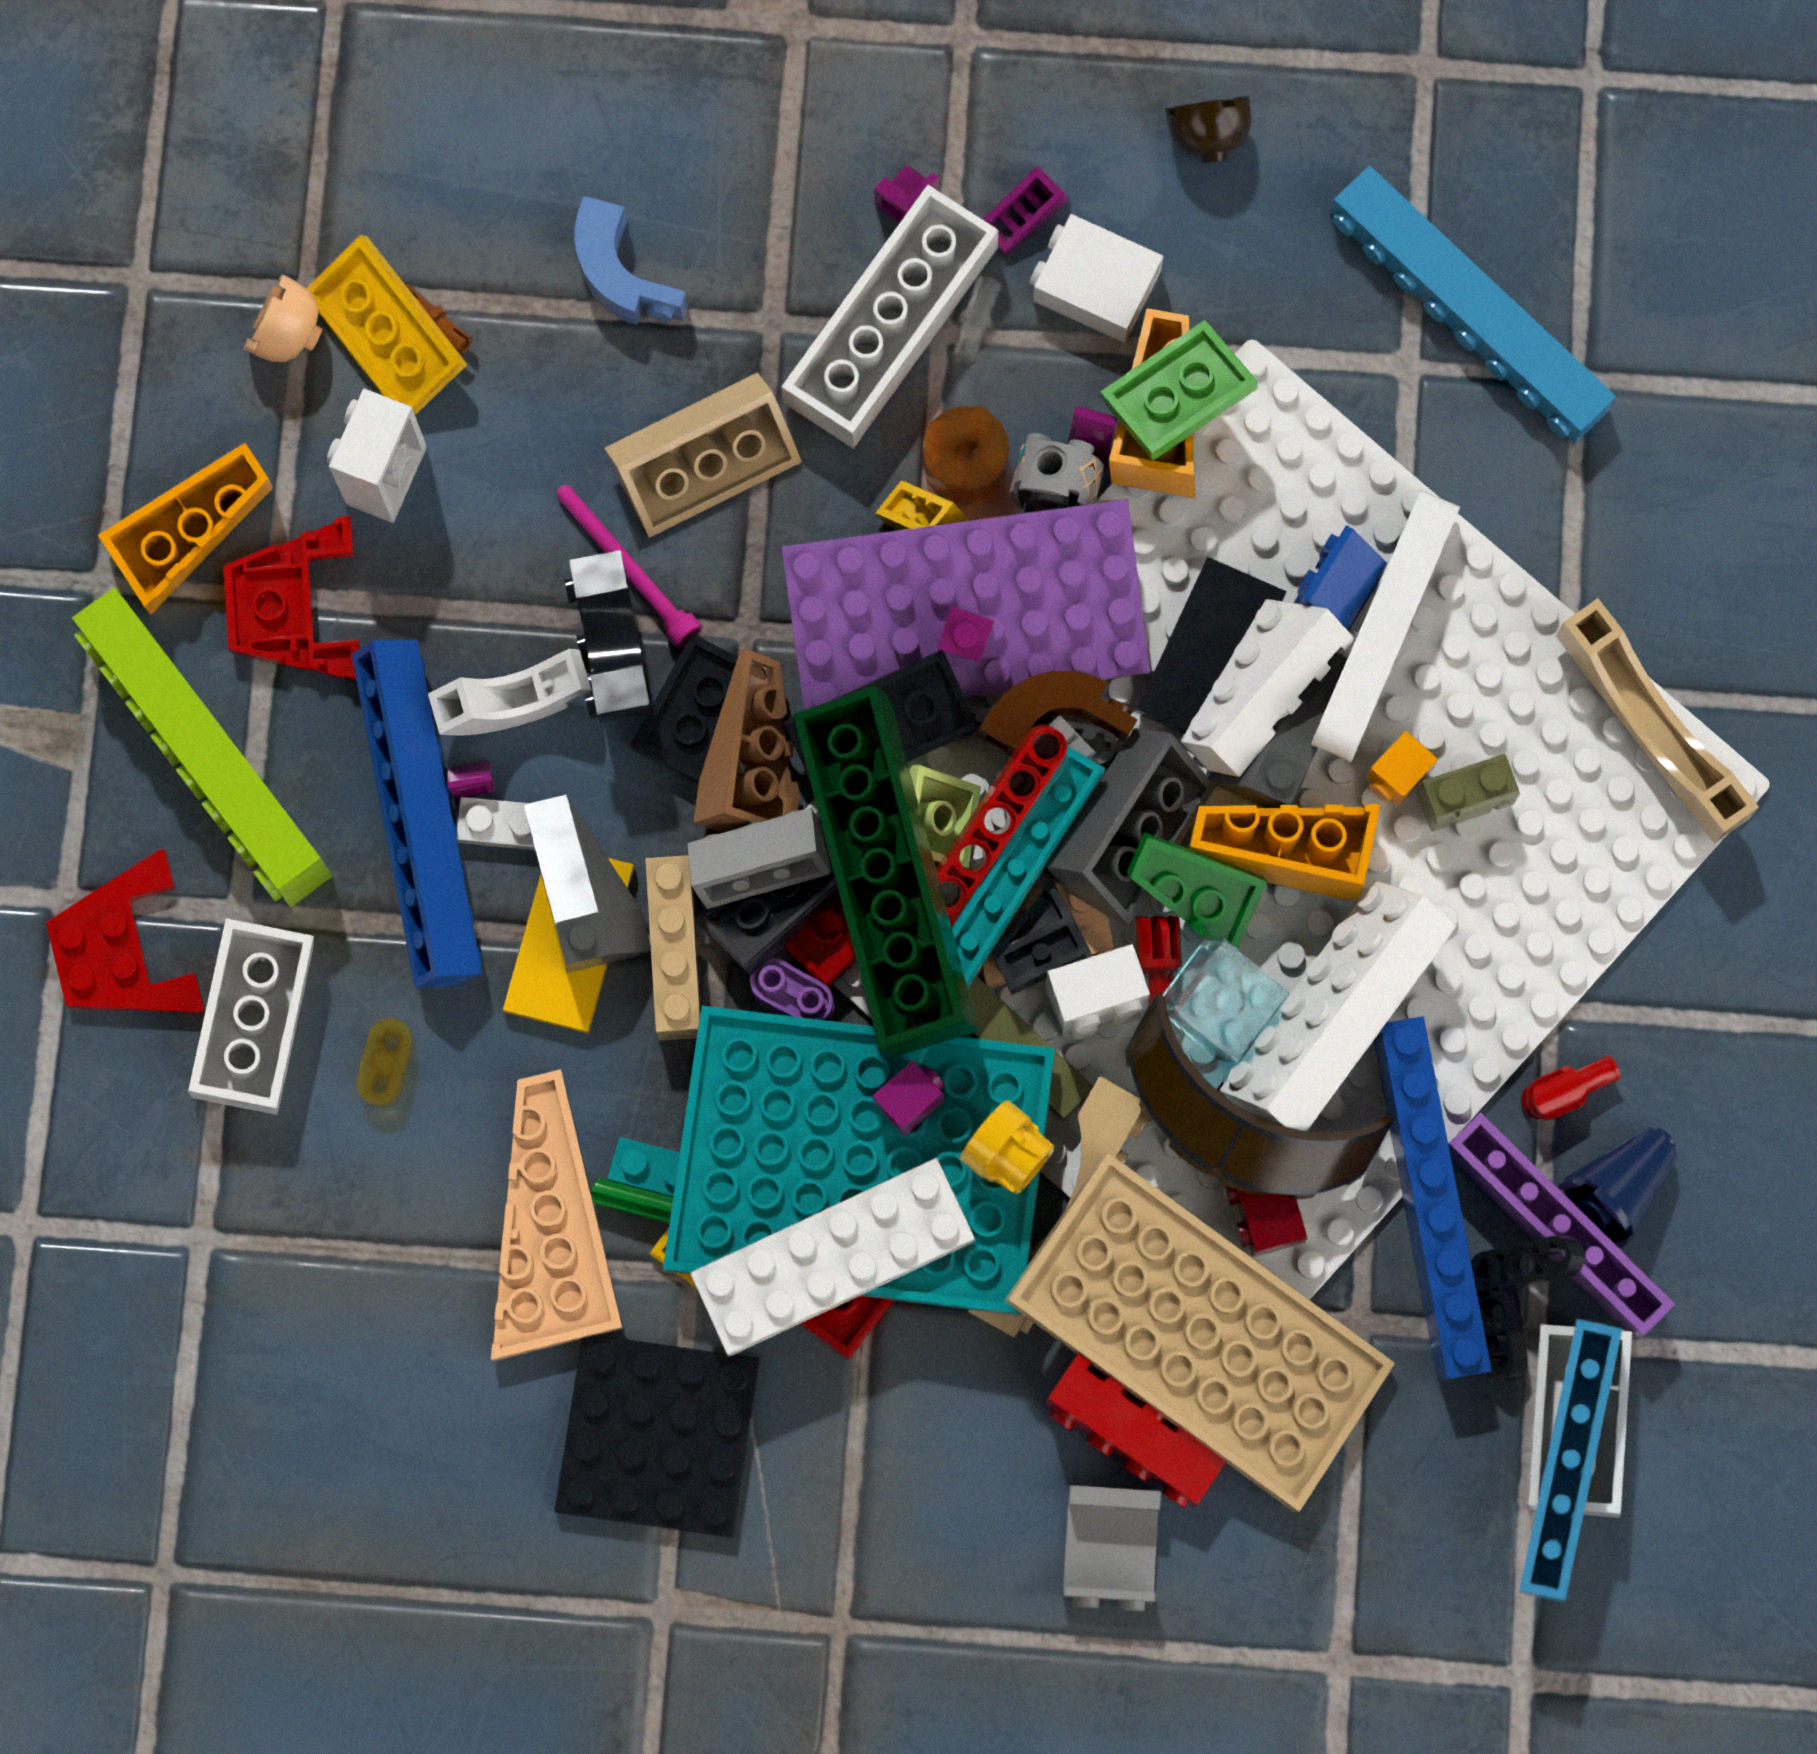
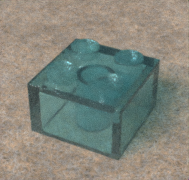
M1205 937L1164 992L1163 996H1165L1170 1021L1217 1060L1238 1064L1290 993L1225 938Z

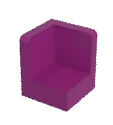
M905 165L892 181L884 177L875 187V205L900 223L927 185L939 191V177L931 172L925 178L910 166Z

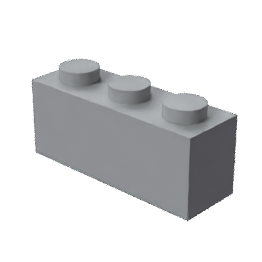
M812 808L795 810L784 816L763 822H753L742 828L721 834H711L704 839L687 843L691 886L707 909L831 874L829 852L822 825Z

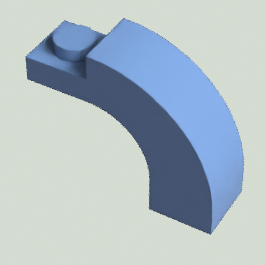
M583 196L575 222V247L583 279L592 295L610 313L637 326L642 310L647 311L650 317L659 321L670 322L672 318L683 321L688 307L686 291L640 279L628 272L619 261L618 249L627 223L624 207Z

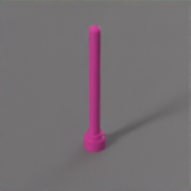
M568 485L560 486L557 490L558 499L605 553L621 550L627 579L665 621L663 625L667 630L665 636L677 649H681L686 645L691 634L698 636L703 626L692 613L686 614L683 609L677 610L576 492Z

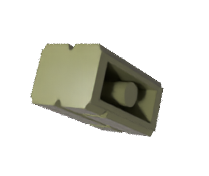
M1505 754L1423 780L1417 790L1419 801L1432 832L1490 813L1493 808L1499 810L1514 805L1520 795L1518 785Z

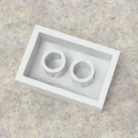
M363 388L359 399H353L347 408L344 423L347 426L341 439L335 438L327 455V463H330V471L347 506L394 523L427 446L411 406Z

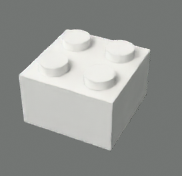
M1133 944L1047 971L1045 989L1062 1037L1072 1034L1074 1039L1085 1038L1099 1031L1098 1025L1113 1020L1116 1026L1125 1025L1140 1019L1139 1012L1146 1010L1150 993Z

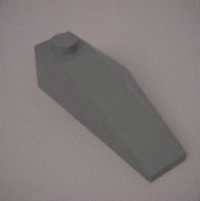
M1335 652L1327 662L1331 669L1321 681L1314 678L1298 696L1302 703L1292 715L1288 714L1275 723L1272 728L1276 734L1240 777L1211 771L1208 777L1215 786L1264 808H1280V805H1292L1318 750L1311 743L1348 657Z

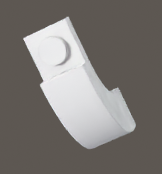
M569 648L533 667L514 674L490 679L460 677L428 693L439 734L456 736L475 735L516 727L568 708L566 702L591 691V686L580 650Z

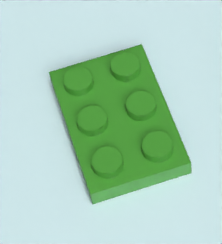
M1204 320L1100 391V395L1104 404L1151 460L1154 461L1257 390L1258 381L1207 321Z

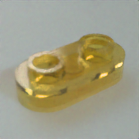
M382 1019L373 1025L368 1034L356 1085L360 1096L372 1106H388L394 1103L402 1092L414 1046V1039L407 1025L398 1019ZM389 1036L399 1037V1045L393 1050H388L384 1047V1042ZM379 1078L388 1080V1087L383 1092H375L373 1090V1084Z

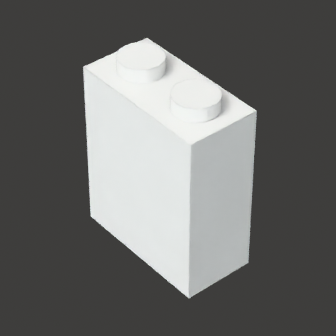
M1070 214L1065 226L1058 224L1051 236L1048 248L1052 249V252L1047 262L1039 261L1032 274L1030 284L1034 286L1033 301L1126 343L1161 272L1163 255Z

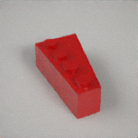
M1078 1353L1047 1399L1046 1407L1052 1410L1049 1418L1070 1432L1076 1426L1088 1434L1090 1437L1086 1443L1104 1456L1109 1457L1112 1451L1127 1461L1124 1469L1139 1480L1146 1483L1151 1477L1163 1485L1165 1488L1161 1494L1183 1509L1187 1503L1196 1507L1226 1461L1181 1427L1172 1426L1167 1423L1160 1412L1147 1402H1142L1138 1398L1136 1400L1128 1396L1130 1392L1124 1389V1385L1112 1376H1106L1101 1372L1096 1375L1087 1369L1091 1361Z

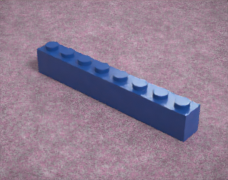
M372 640L351 655L415 989L461 986L482 974V958L476 944L472 924L473 911L468 903L464 882L465 869L460 861L456 841L457 828L452 820L448 799L449 788L447 781L444 779L440 758L441 745L436 737L432 717L433 710L428 697L424 675L425 662L420 655L418 640Z
M1424 1016L1386 1022L1373 1042L1387 1116L1394 1119L1390 1132L1437 1380L1491 1372Z

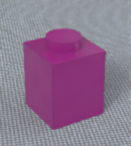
M949 605L936 647L980 663L994 620Z
M912 1060L872 1097L875 1105L905 1137L945 1102L943 1093L940 1091L944 1083L928 1065L920 1069Z

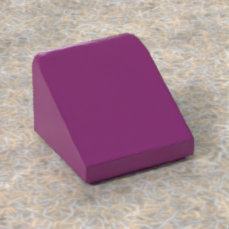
M488 760L451 767L447 771L448 788L453 799L457 800L461 799V797L492 793L496 790L492 766Z

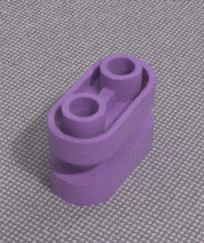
M770 958L750 975V985L754 1000L761 1008L776 1015L832 1021L834 1005L831 991L824 983L776 958Z

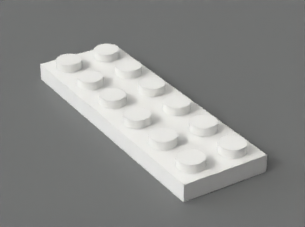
M937 1158L701 1267L691 1272V1276L726 1353L730 1357L975 1242V1238Z

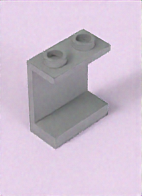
M1070 1485L1063 1598H1072V1607L1099 1608V1600L1117 1601V1610L1144 1611L1145 1603L1155 1602V1560L1161 1491Z

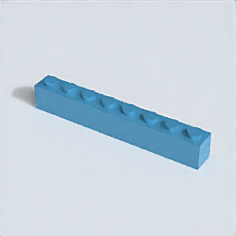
M1370 165L1334 198L1330 215L1336 228L1346 236H1354L1363 245L1364 253L1372 262L1377 265L1382 263L1394 274V281L1403 291L1409 294L1413 292L1424 302L1423 306L1426 312L1437 322L1444 321L1455 331L1454 336L1460 345L1468 351L1475 350L1485 360V365L1493 376L1499 380L1506 379L1516 389L1517 397L1525 406L1530 409L1536 408L1548 419V426L1557 436L1563 439L1567 437L1576 444L1611 409L1617 396Z

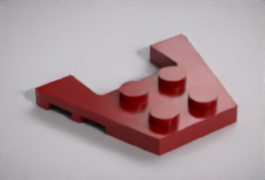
M350 515L336 518L334 523L312 532L307 530L301 533V536L279 546L274 544L223 566L228 649L231 654L357 682L351 654L361 648L358 639L315 643L310 576L311 561L355 557L353 527Z
M165 849L157 850L46 922L65 1005L68 1008L110 1011L139 1010L153 1011L154 1013L178 1012L189 1013L190 1015L205 1014L206 1009L200 984L195 973L154 984L151 983L132 905L135 900L176 889L168 854Z

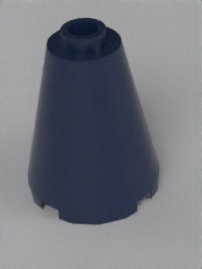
M1644 1127L1565 1177L1558 1185V1189L1563 1190L1564 1195L1618 1248H1622L1632 1240L1677 1158V1152L1674 1148L1676 1146L1675 1141L1670 1134L1661 1128Z

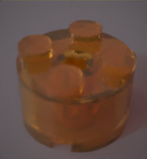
M961 406L943 412L927 426L923 441V469L929 485L939 495H943L961 504H973L991 497L1000 487L1008 470L1009 439L1003 425L988 409L981 406ZM967 451L969 454H973V458L966 460L965 456L959 454V452Z

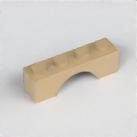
M689 855L645 858L656 1033L659 1041L697 1038L701 1012V996L695 940L694 889L691 886Z

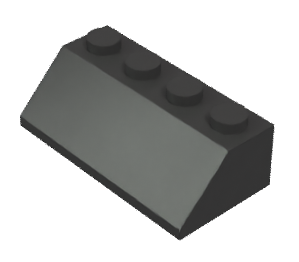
M1134 728L1046 867L1070 894L1120 924L1129 926L1149 895V892L1127 874L1143 834L1147 833L1180 845L1195 821L1198 807L1206 804L1216 787L1172 733Z

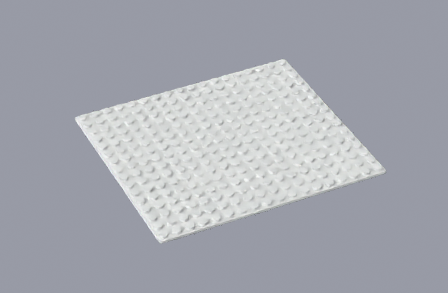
M1256 340L1245 342L1235 355L1256 378L1258 389L1193 433L1195 498L1111 484L1095 502L1101 503L1128 499L1151 672L1102 679L1108 682V685L1101 698L1107 702L1112 698L1127 705L1132 710L1131 716L1138 719L1134 728L1172 733L1207 777H1209L1211 771L1180 742L1184 736L1183 733L1136 713L1207 556L1287 591L1283 602L1294 603L1299 594L1297 593L1298 588L1308 571L1318 572L1315 567L1320 559L1319 554L1331 534L1339 537L1346 525L1353 528L1387 562L1388 566L1420 490L1438 497ZM1459 514L1456 516L1352 762L1318 748L1292 804L1298 805V808H1324V805L1343 804V807H1364V804H1380L1362 892L1370 887L1375 880L1422 894L1456 926L1387 1021L1391 1022L1424 1016L1448 1144L1464 1129L1725 838L1723 837L1715 844L1557 639L1556 635L1563 622L1575 613ZM1382 578L1349 631L1355 640ZM1355 641L1346 651L1339 648L1336 653L1349 657ZM1651 679L1663 699L1689 732L1708 752L1736 776L1752 799L1757 802L1768 790L1769 780ZM1004 693L965 699L968 706L992 709ZM1061 715L1066 721L1091 724L1076 716ZM1406 730L1438 758L1434 769L1424 780L1505 754L1518 785L1520 795L1514 805L1499 810L1493 808L1490 813L1432 832L1418 798L1417 790L1420 784L1398 807L1392 800L1386 803L1378 798L1370 789L1369 785L1371 782L1366 777L1370 768ZM972 733L965 735V737H971ZM1096 738L1094 744H1088L1096 752L1093 756L1096 758L1101 757L1102 751H1110L1111 749L1104 746L1103 738ZM1117 739V754L1124 745V742ZM952 741L909 761L908 766L910 769L913 765H921L981 786L980 803L997 778L996 775L1004 768L1011 756L993 751L986 752L967 749ZM1215 786L1216 788L1204 805H1256L1257 808H1264ZM815 799L806 808H812L814 813L818 811ZM1002 808L989 810L984 818L986 828L991 831L1002 829L1007 822L1006 811ZM1194 823L1180 846L1189 849ZM972 845L969 868L977 866L982 860L983 852L981 847L977 845ZM1040 875L1032 888L1045 886L1051 880ZM952 882L941 883L940 886L945 904L952 903L958 895L957 885ZM1267 883L1233 961L1180 918L1182 967L1178 968V972H1174L1177 1012L1168 1013V1016L1183 1051L1198 1072L1215 1089L1218 1088L1222 1081L1223 1084L1226 1082L1231 1069L1252 1045L1256 1035L1268 1025L1280 1009V1004L1284 997L1294 990L1305 975L1309 963L1319 956L1332 938L1335 928L1344 922L1358 902ZM1149 893L1129 926L1122 925L1108 916L1114 950L1133 944L1137 955L1136 916H1147L1150 919L1156 915H1162L1167 918L1169 915L1177 914L1171 909L1169 910ZM856 962L833 985L872 1020L858 963ZM981 968L976 976L985 983L983 969ZM1143 974L1148 987L1147 974ZM1046 979L1011 995L1007 985L990 988L1093 1086L1099 1076L1141 1099L1132 1076L1131 1068L1126 1065L1125 1050L1146 1010L1139 1012L1141 1018L1134 1022L1116 1026L1113 1020L1098 1025L1099 1031L1093 1035L1074 1039L1072 1034L1064 1037L1061 1036L1045 989ZM970 1033L960 1036L966 1038H974ZM1373 1041L1307 1131H1347L1366 1126L1387 1115ZM1086 1099L1064 1121L1058 1118L1049 1108L1047 1112L1044 1137L1054 1146V1150L1040 1172L1069 1199L1075 1189L1081 1163V1133L1078 1113ZM1154 1120L1151 1122L1147 1121L1138 1139L1130 1135L1121 1150L1128 1154L1124 1164L1252 1258L1250 1247H1241L1235 1223L1242 1221L1238 1205L1230 1206L1224 1184L1220 1183L1215 1176L1203 1174L1175 1153L1168 1146L1171 1140ZM1390 1129L1366 1172L1360 1179L1349 1186L1345 1184L1329 1191L1316 1193L1313 1198L1297 1199L1308 1237L1304 1244L1253 1257L1255 1261L1309 1300L1403 1196Z

